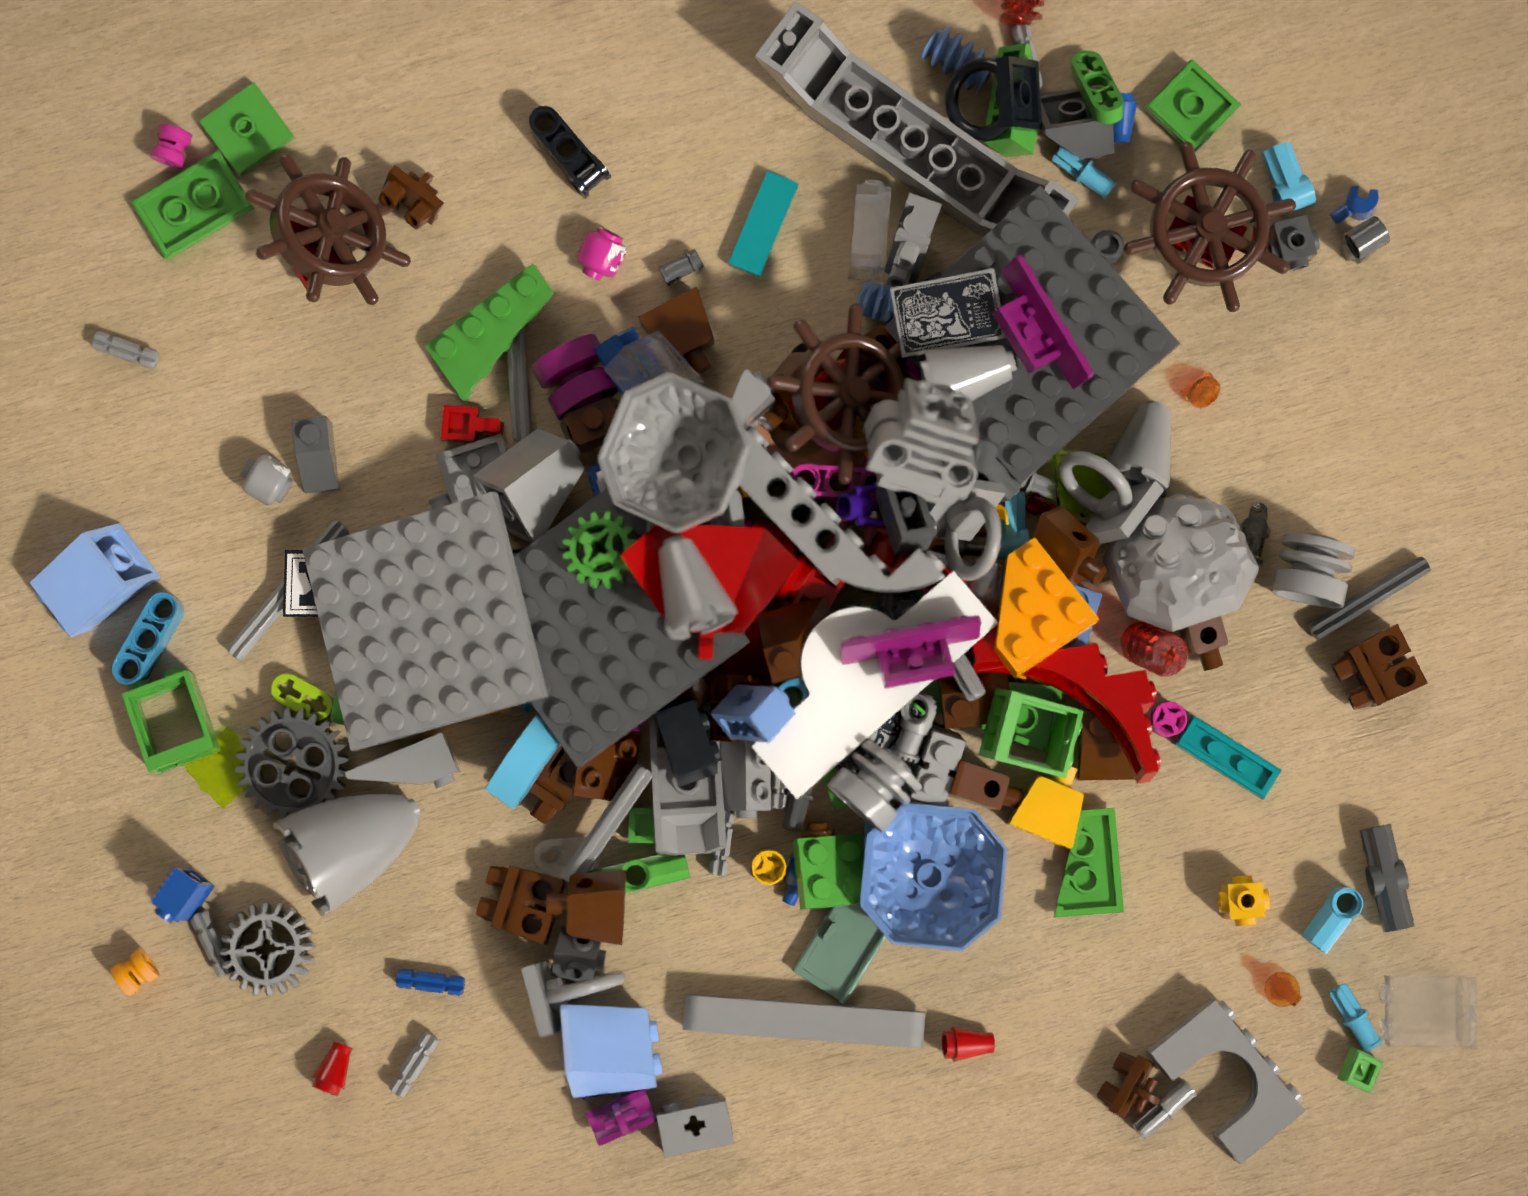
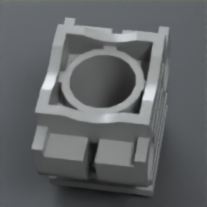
M906 378L904 390H900L898 394L899 402L884 400L877 403L872 408L862 428V433L866 434L867 441L869 442L867 445L869 460L866 468L877 472V485L887 489L913 492L923 497L926 501L942 506L949 495L966 500L977 478L972 444L976 445L979 438L972 399L960 392H948L936 388L926 381L917 382Z

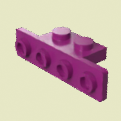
M1022 255L1013 258L1001 269V272L1017 299L998 308L992 314L1029 374L1055 360L1071 388L1076 389L1094 376L1089 362L1082 355L1071 337L1070 330L1064 325L1057 314L1050 297L1043 291L1034 275L1033 269L1026 263Z
M960 615L949 621L939 623L924 622L917 627L903 630L889 629L882 634L867 637L862 635L853 636L840 643V660L842 665L876 659L884 689L953 676L955 668L948 644L978 639L980 637L981 619L979 615L970 617Z

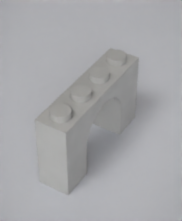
M1209 999L1146 1052L1165 1076L1172 1081L1203 1056L1216 1051L1232 1052L1245 1063L1250 1072L1252 1082L1250 1097L1237 1114L1212 1133L1232 1159L1241 1165L1305 1112L1304 1108L1300 1105L1303 1097L1291 1083L1286 1086L1277 1076L1281 1072L1268 1055L1264 1058L1261 1057L1255 1049L1258 1042L1246 1028L1240 1031L1232 1021L1236 1015L1223 1000L1218 1004L1216 1000Z

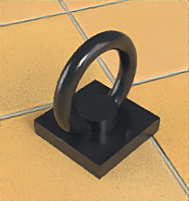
M1006 56L996 59L979 57L963 63L953 73L946 87L945 109L950 122L976 140L995 138L1007 129L1022 131L1042 130L1038 61ZM979 71H988L997 76L995 96L999 108V118L988 126L980 127L970 124L962 116L958 97L962 84L970 75Z

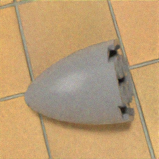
M362 794L342 797L310 806L274 822L273 827L276 832L281 831L284 836L278 843L297 882L308 895L312 894L315 900L311 901L312 906L319 915L324 916L364 891L392 865L407 846L419 826L417 819L421 817V813L412 798L407 800L403 795Z

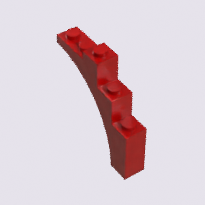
M998 625L994 626L965 652L976 674H1011L994 652ZM1096 643L1058 649L1020 675L1049 684L1074 697L1093 712L1113 734L1127 757L1136 784L1150 782L1159 772L1161 765L1160 755L1156 748L1153 749L1151 743L1152 727L1150 719L1147 715L1144 716L1156 700L1155 685L1153 681H1149L1146 670L1106 676L1108 672L1107 660L1103 654L1100 655L1099 647Z

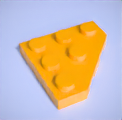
M1035 537L1007 556L1004 564V581L1000 596L999 621L994 652L1014 678H1017L1095 625L1099 618Z

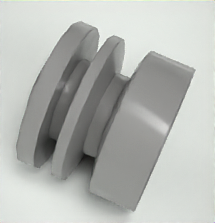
M1284 534L1282 544L1293 550H1282L1279 557L1293 564V568H1279L1276 570L1271 592L1279 597L1308 605L1327 608L1344 607L1348 584L1335 578L1334 574H1344L1352 571V566L1342 560L1354 559L1356 549L1346 543L1339 542L1335 538L1321 534Z
M866 739L860 747L870 757L869 761L855 752L851 758L860 769L857 775L842 767L827 786L856 814L883 833L898 816L896 810L889 803L892 797L907 805L911 799L900 788L904 786L909 791L917 794L922 785L914 777L911 769L887 748L880 747Z

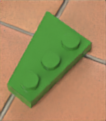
M1115 808L1081 810L1072 849H1069L1054 918L1124 912Z

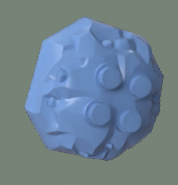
M913 803L902 804L896 809L898 816L883 833L874 828L866 834L860 906L891 944L963 951L1001 919L1007 847L975 809Z

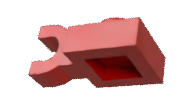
M443 405L440 439L442 441L472 443L477 441V433L492 436L501 433L503 436L504 422H500V418H479L480 409L478 407Z

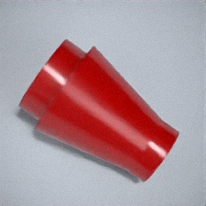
M951 1027L950 1030L943 1031L942 1053L945 1059H952L953 1062L983 1054L994 1053L995 1039L992 1032L985 1033Z
M333 1041L330 1050L312 1076L314 1078L312 1087L338 1097L340 1090L345 1089L349 1060L353 1048Z

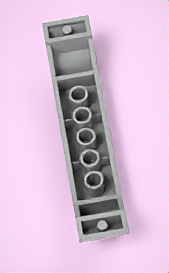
M797 1L793 3L755 55V59L810 118L924 198L942 204L941 210L978 235L985 236L1039 186H1042L1067 215L1070 214L1079 201V198L1052 179L1048 181L1017 169L855 56L824 24L823 19Z

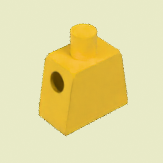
M1071 767L1066 778L1052 775L1050 780L1039 775L1036 776L1007 824L1063 848L1072 849L1084 798L1083 793L1070 788L1077 769Z

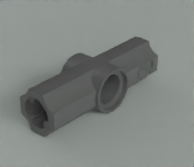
M1391 824L1360 830L1363 850L1368 865L1365 868L1366 881L1371 895L1376 899L1383 932L1414 927V919L1406 891L1409 889L1408 875L1403 861L1398 857Z

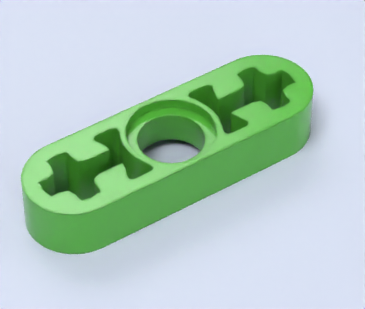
M1089 50L1076 53L1071 59L1072 77L1093 119L1101 124H1114L1120 121L1123 117V97L1101 55ZM1094 85H1102V86H1105L1104 88H1101V89H1092V88H1089L1090 86H1094Z

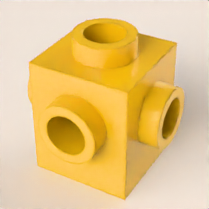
M1252 876L1231 877L1232 884H1221V892L1217 894L1219 912L1223 913L1224 919H1234L1235 926L1256 925V918L1265 917V910L1270 909L1268 889H1263V882H1253ZM1245 894H1248L1250 897V907L1248 908L1241 904V898Z

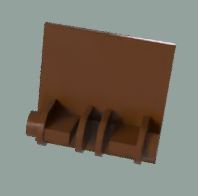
M627 733L580 769L575 766L572 796L611 801L635 765H637L641 735Z

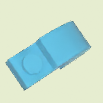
M539 713L518 738L485 788L486 791L512 809L524 799L548 761L561 746Z

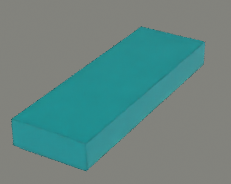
M767 170L728 262V266L760 278L799 183Z
M1194 715L1190 717L1184 730L1174 743L1176 747L1261 800L1265 799L1282 771Z

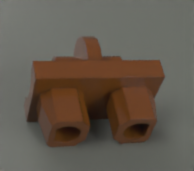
M396 165L389 171L378 198L379 202L388 209H393L399 202L407 206L409 209L406 211L404 219L415 230L427 222L432 225L437 220L438 213L444 204L443 201L436 197L439 192L430 185L434 178L430 172H426L420 178L412 171L407 175Z
M1120 1052L1114 1062L1113 1069L1126 1076L1122 1086L1118 1088L1105 1081L1097 1097L1110 1107L1108 1111L1123 1119H1126L1131 1107L1142 1113L1148 1101L1158 1105L1160 1099L1152 1095L1158 1082L1150 1077L1148 1078L1155 1064L1140 1055L1136 1058Z

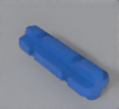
M399 969L396 975V986L405 989L415 987V990L435 993L447 991L449 995L460 996L464 992L465 978L451 975L449 978L446 977V974L424 971L413 973V970Z

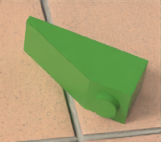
M1023 43L999 47L997 58L1011 56L1032 60L1030 45ZM995 74L985 126L994 123L999 118V108L995 96L997 76ZM1007 129L995 138L983 140V143L1006 158L1034 154L1037 131Z

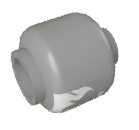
M266 454L259 456L256 461L249 459L239 475L245 479L242 485L243 491L265 505H272L275 501L281 503L294 481L290 478L291 471L288 466Z

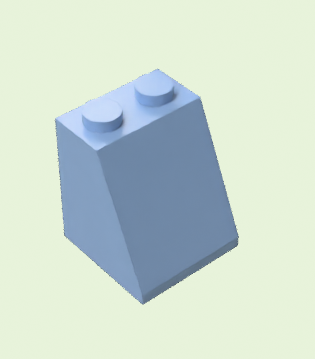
M121 523L83 532L44 568L30 584L37 592L39 600L47 605L56 617L60 628L67 632L70 637L91 631L156 582L160 575Z
M560 1005L565 1072L573 1098L657 1088L656 1075L662 1074L660 1053L654 1054L653 1042H659L657 1020L650 1021L648 1009Z

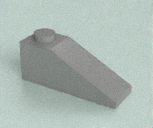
M441 732L344 773L346 778L350 780L431 785L434 783L437 789L454 782L453 775L461 771L446 734Z

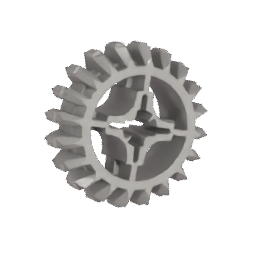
M262 902L261 913H259L255 904L249 905L248 912L250 917L242 911L236 913V917L241 924L228 922L227 928L234 932V935H222L221 937L223 942L230 943V948L220 949V955L231 956V961L224 962L222 966L224 969L232 966L236 969L229 976V979L235 981L242 976L244 979L239 986L241 990H246L253 983L252 994L255 996L261 993L263 986L265 987L267 997L274 996L275 985L281 994L287 993L286 981L293 987H297L300 984L295 973L301 976L309 974V971L301 965L302 962L313 963L315 960L314 957L305 955V950L316 948L315 943L305 944L304 941L305 937L313 935L312 929L302 932L299 929L307 920L301 917L293 922L292 919L296 914V909L290 908L285 915H282L283 903H276L273 912H271L270 903ZM272 920L285 926L292 935L294 942H282L276 936L275 928H272ZM261 921V929H259L256 942L251 945H242L244 935L248 929ZM267 939L271 941L269 945L274 944L275 947H284L283 950H276L270 953L269 959L265 957L267 953L262 954L261 951H252L253 948H260L266 945ZM285 953H294V958L289 968L278 977H275L274 969H277L279 957ZM242 956L255 957L260 963L264 977L254 974L246 966Z

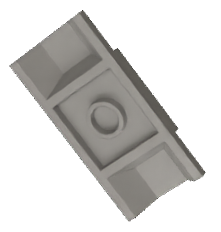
M709 711V712H706V714H707V717H708V720H709V724H710V711ZM655 714L651 715L648 721L651 772L653 774L652 791L656 853L678 856L708 854L725 849L726 833L721 761L717 762L718 774L678 787L655 725ZM710 729L706 730L708 739L710 742H712V740H710ZM716 741L720 750V741Z

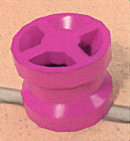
M1168 701L1157 705L1149 716L1152 730L1161 737L1177 735L1184 730L1187 724L1186 711L1176 702Z

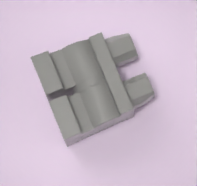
M909 192L884 269V273L889 274L886 283L888 286L894 288L908 285L909 282H917L942 204Z

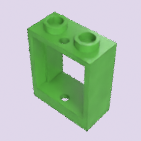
M182 667L164 672L162 679L150 683V680L136 682L129 686L130 691L121 694L147 771L154 775L221 751L195 674L189 670L183 671ZM186 686L203 737L157 753L140 703Z
M996 688L978 755L1066 778L1068 770L1074 761L1073 750L1077 736L1082 730L1083 724L1081 720L1084 711L1018 692ZM1022 704L1057 713L1045 763L1009 754Z

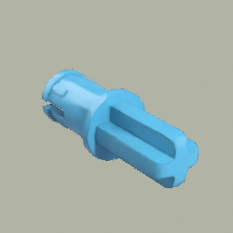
M1062 146L1059 147L1052 158L1054 163L1077 179L1075 181L1077 184L1079 182L1083 183L1100 195L1103 200L1117 183L1093 166L1094 161L1088 162L1085 159H1080Z
M1343 983L1334 987L1329 992V995L1344 1018L1342 1024L1350 1028L1363 1052L1376 1048L1382 1043V1040L1367 1017V1009L1361 1008L1347 984Z

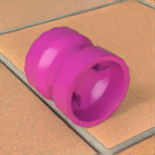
M160 124L157 131L159 139L157 144L152 147L149 157L164 165L182 168L185 161L183 153L185 147L190 145L193 135L181 128Z

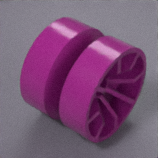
M595 334L584 335L568 341L540 357L531 366L541 388L547 389L560 386L548 397V401L558 420H563L564 415L606 397H613L619 392L604 366L595 368L601 363L593 350L600 345Z

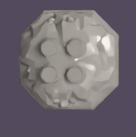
M667 372L624 392L597 459L615 506L675 533H680L723 514L734 496L741 478L744 477L750 444L733 399Z
M1182 493L1169 497H1159L1129 538L1110 542L1102 557L1104 566L1107 568L1109 577L1127 616L1172 632L1239 610L1259 572L1257 562L1246 542L1245 534L1241 531L1227 506L1219 505L1208 497L1199 499L1191 494L1184 495Z

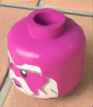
M599 227L597 231H589L576 256L577 261L584 266L582 273L599 281L602 276H615L626 255V247L622 244L623 238L602 227Z

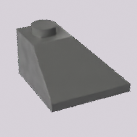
M1099 85L1089 87L1092 89H1100ZM1078 88L1040 94L1042 127L1046 136L1080 159H1098L1104 155L1114 154L1113 124H1101L1093 119Z

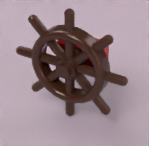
M1183 142L1180 146V152L1186 173L1173 180L1163 192L1141 180H1134L1131 183L1130 188L1133 193L1150 201L1155 206L1150 220V236L1127 242L1123 250L1127 255H1135L1154 249L1160 262L1174 275L1163 295V300L1166 304L1172 305L1176 302L1186 283L1205 287L1220 286L1227 310L1229 312H1237L1240 308V302L1233 281L1245 275L1257 261L1280 274H1285L1289 271V263L1265 250L1269 237V218L1294 211L1296 202L1288 198L1265 205L1257 189L1245 179L1256 160L1255 151L1251 149L1246 150L1232 172L1221 168H1200L1193 145L1190 142ZM1205 185L1223 188L1213 208L1211 207ZM1189 189L1192 190L1194 197L1187 195L1183 203L1175 200L1183 192ZM1235 195L1247 207V210L1225 215ZM1169 212L1175 215L1166 231V219ZM1252 223L1253 226L1251 241L1243 238L1248 229L1244 225ZM1174 249L1183 253H1186L1188 250V253L1186 254L1184 260L1175 252ZM1235 250L1245 254L1236 263L1228 265ZM1199 261L1200 263L1211 269L1196 267V265Z
M290 153L281 154L279 161L291 182L282 190L279 196L275 199L254 189H250L245 193L247 202L270 211V231L274 242L258 247L256 250L257 258L266 260L281 254L294 269L307 290L306 298L309 302L315 303L320 299L323 284L343 286L354 283L366 303L375 305L379 297L366 276L373 270L382 258L401 267H407L411 263L409 255L386 246V227L382 216L397 211L399 203L393 209H388L381 203L375 204L368 194L348 180L351 161L347 157H341L338 160L335 175L327 173L304 175ZM316 194L329 197L326 209ZM302 197L308 208L301 210L292 206L291 203L297 198ZM342 203L353 213L344 215L340 211ZM362 224L366 237L348 229ZM347 244L365 251L363 259L357 262Z
M852 304L849 307L847 333L838 334L821 341L805 320H796L794 322V330L805 343L808 350L800 359L793 377L771 375L767 379V384L770 388L792 392V399L787 403L796 414L802 426L786 441L787 450L795 452L811 438L821 447L839 453L838 480L842 484H848L852 479L853 454L868 451L867 445L869 442L866 436L854 438L856 414L865 424L871 412L867 403L876 405L884 400L899 402L898 394L900 390H904L905 382L903 372L897 362L902 357L900 342L898 341L888 350L873 338L861 335L862 307L859 304ZM836 350H846V357L835 361L830 353ZM860 355L872 363L863 373L859 370ZM819 365H821L824 371L814 378ZM880 376L885 392L875 391L871 386ZM841 427V434L836 433L835 431Z

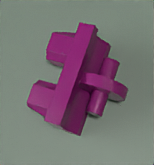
M645 1089L635 1091L585 1113L598 1146L657 1122Z

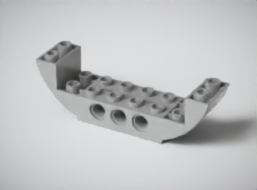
M748 369L744 370L733 396L750 444L744 477L741 478L739 485L820 571L835 585L842 581L860 589L880 593H904L919 590L944 580L945 576L941 573L945 568L944 564L930 550L924 555L920 549L887 578L885 575L890 570L875 554L868 558L861 551L866 545L850 528L844 533L837 526L841 521L837 514L826 503L819 507L813 501L817 496L816 492L801 477L796 481L792 479L789 473L793 468L777 451L770 455L765 450L769 443L752 426L777 402L772 396L776 389L768 386L767 379L759 371L753 375ZM779 482L786 483V493L780 498H773L771 494L773 486ZM804 507L810 508L812 514L809 521L804 524L796 523L795 516L797 511ZM834 533L836 536L835 545L828 550L821 549L819 541L822 535Z

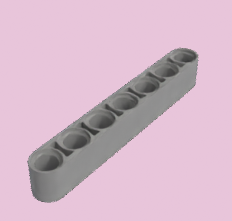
M685 994L683 1030L923 1048L926 1012Z

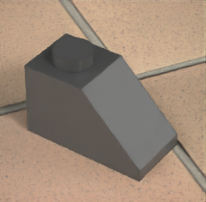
M327 416L292 420L295 455L304 493L340 490L332 422Z

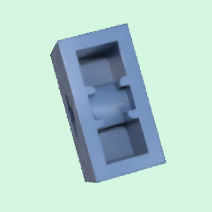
M737 684L710 714L730 739L770 743L796 712L789 705L788 696L777 687Z

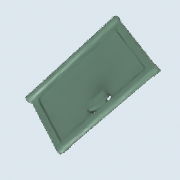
M860 905L831 907L792 971L838 999L844 1005L887 938Z

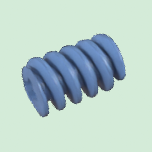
M947 26L942 31L937 29L920 56V59L925 60L932 55L931 66L934 68L944 62L942 73L945 75L954 69L956 71L958 67L971 59L984 57L986 51L985 48H982L974 54L972 52L974 41L972 40L962 46V33L951 39V26ZM988 71L973 73L966 79L965 88L969 90L978 84L976 95H978L992 73Z

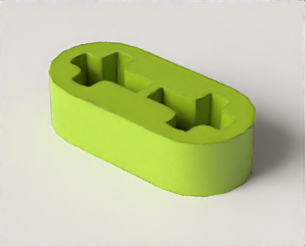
M281 674L273 681L271 693L280 704L290 707L295 712L305 708V717L309 719L312 715L313 707L304 702L307 696L317 701L320 697H323V705L327 708L324 713L318 711L317 722L325 721L331 717L334 701L328 693L292 674ZM291 680L294 681L293 688L302 693L300 698L297 699L294 696L287 695L283 699V691L279 689L282 683L288 684Z

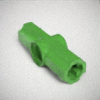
M658 854L587 872L626 870L627 873L631 866H641L646 872L645 881L641 885L634 886L626 878L625 894L690 878L685 855Z

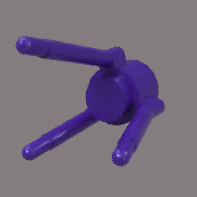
M877 482L867 486H854L851 493L840 494L836 502L839 518L843 521H855L856 525H870L886 529L883 520L868 517L872 514V511H880L878 504L873 503L871 497L867 495V493L877 490Z

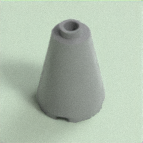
M1003 345L924 349L916 352L917 362L922 361L921 366L923 370L920 371L922 381L929 382L936 388L948 392H960L972 399V401L1012 379L1011 372L1017 371L1012 350L1005 352Z
M1153 400L1140 404L1107 460L1123 474L1130 486L1156 480L1164 489L1159 497H1165L1170 487L1171 412L1166 409V405ZM1102 475V482L1110 489L1116 490L1113 484Z
M682 535L665 540L663 547L658 551L666 628L669 638L674 640L691 638L689 631L701 630L703 635L731 622L734 619L733 614H737L735 605L691 539H684Z

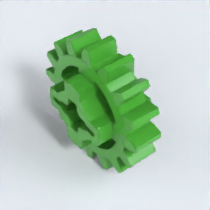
M607 511L603 519H600L596 512H591V521L589 522L579 517L578 521L581 527L578 530L573 527L568 528L569 532L573 535L572 540H563V545L569 548L570 551L562 554V557L565 561L573 562L568 566L567 570L571 574L579 572L577 580L581 584L589 578L590 586L593 589L598 587L599 581H602L607 589L611 588L612 579H616L621 584L624 583L621 574L624 571L631 574L632 572L618 553L617 544L621 536L624 552L637 541V539H629L635 533L634 529L631 526L623 529L626 521L620 516L613 522L612 514ZM604 528L600 533L589 534V532L595 529ZM580 545H582L585 550V557L582 559V564L579 559ZM597 546H605L608 552L605 555L597 554L594 549ZM614 567L609 571L598 573L601 568Z

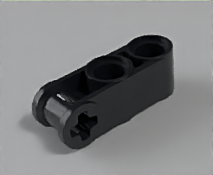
M539 106L532 111L529 117V124L533 137L564 172L570 183L583 198L586 199L589 196V191L603 179L609 180L612 177L603 163L589 151L556 110L549 106ZM541 118H550L554 121V126L551 130L543 132L536 128V123ZM569 143L575 146L576 152L571 157H562L557 152L558 148L563 144Z

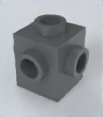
M1307 215L1274 222L1269 229L1270 241L1267 242V250L1289 263V271L1308 267L1309 261L1317 255V250L1320 248L1317 232L1311 230Z
M561 927L554 953L551 975L580 982L592 979L596 970H603L606 951L600 950L601 942L569 936L566 933V927Z

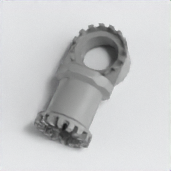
M918 693L900 709L902 718L899 724L902 728L896 745L891 746L890 751L900 759L904 756L905 761L907 758L909 762L918 763L921 756L918 753L924 737L930 734V728L937 712L935 711L937 705H935L936 701L928 693ZM915 699L923 701L926 707V712L921 719L916 718L911 712V704Z

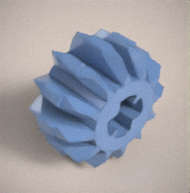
M874 282L864 283L857 299L858 304L862 307V315L886 323L895 318L890 291L892 287Z

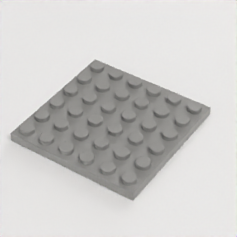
M492 491L302 549L351 751H358L548 697L497 492Z

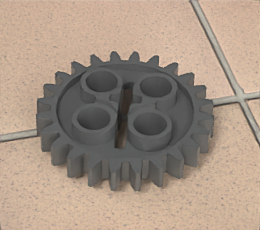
M287 707L284 709L283 718H281L279 713L274 710L270 712L271 722L264 717L258 719L260 730L253 726L247 729L252 739L243 738L240 740L239 743L247 748V750L236 753L235 757L244 760V764L236 767L235 771L245 773L246 777L239 781L238 784L250 786L251 789L246 793V798L254 795L258 797L255 804L256 809L265 803L268 805V816L278 809L280 810V819L287 817L289 812L295 813L310 806L326 802L325 798L328 800L337 799L338 797L333 788L338 790L345 788V784L338 778L346 776L344 772L348 770L342 768L341 764L349 761L350 757L340 755L339 751L347 746V744L335 742L334 739L339 735V730L331 733L327 731L331 722L329 719L321 725L317 723L318 712L313 713L308 719L305 718V708L299 709L297 715L293 716L291 708ZM279 732L287 733L292 738V747L290 749L284 750L277 745L276 736ZM310 747H318L324 753L322 764H314L309 760L307 753ZM265 749L271 750L275 755L285 760L295 756L298 766L320 773L321 778H315L312 774L301 768L290 771L288 770V762L267 756L264 751ZM264 764H272L276 767L278 776L275 781H269L263 777L261 770ZM301 778L308 782L310 788L308 795H299L295 792L293 788L295 779Z

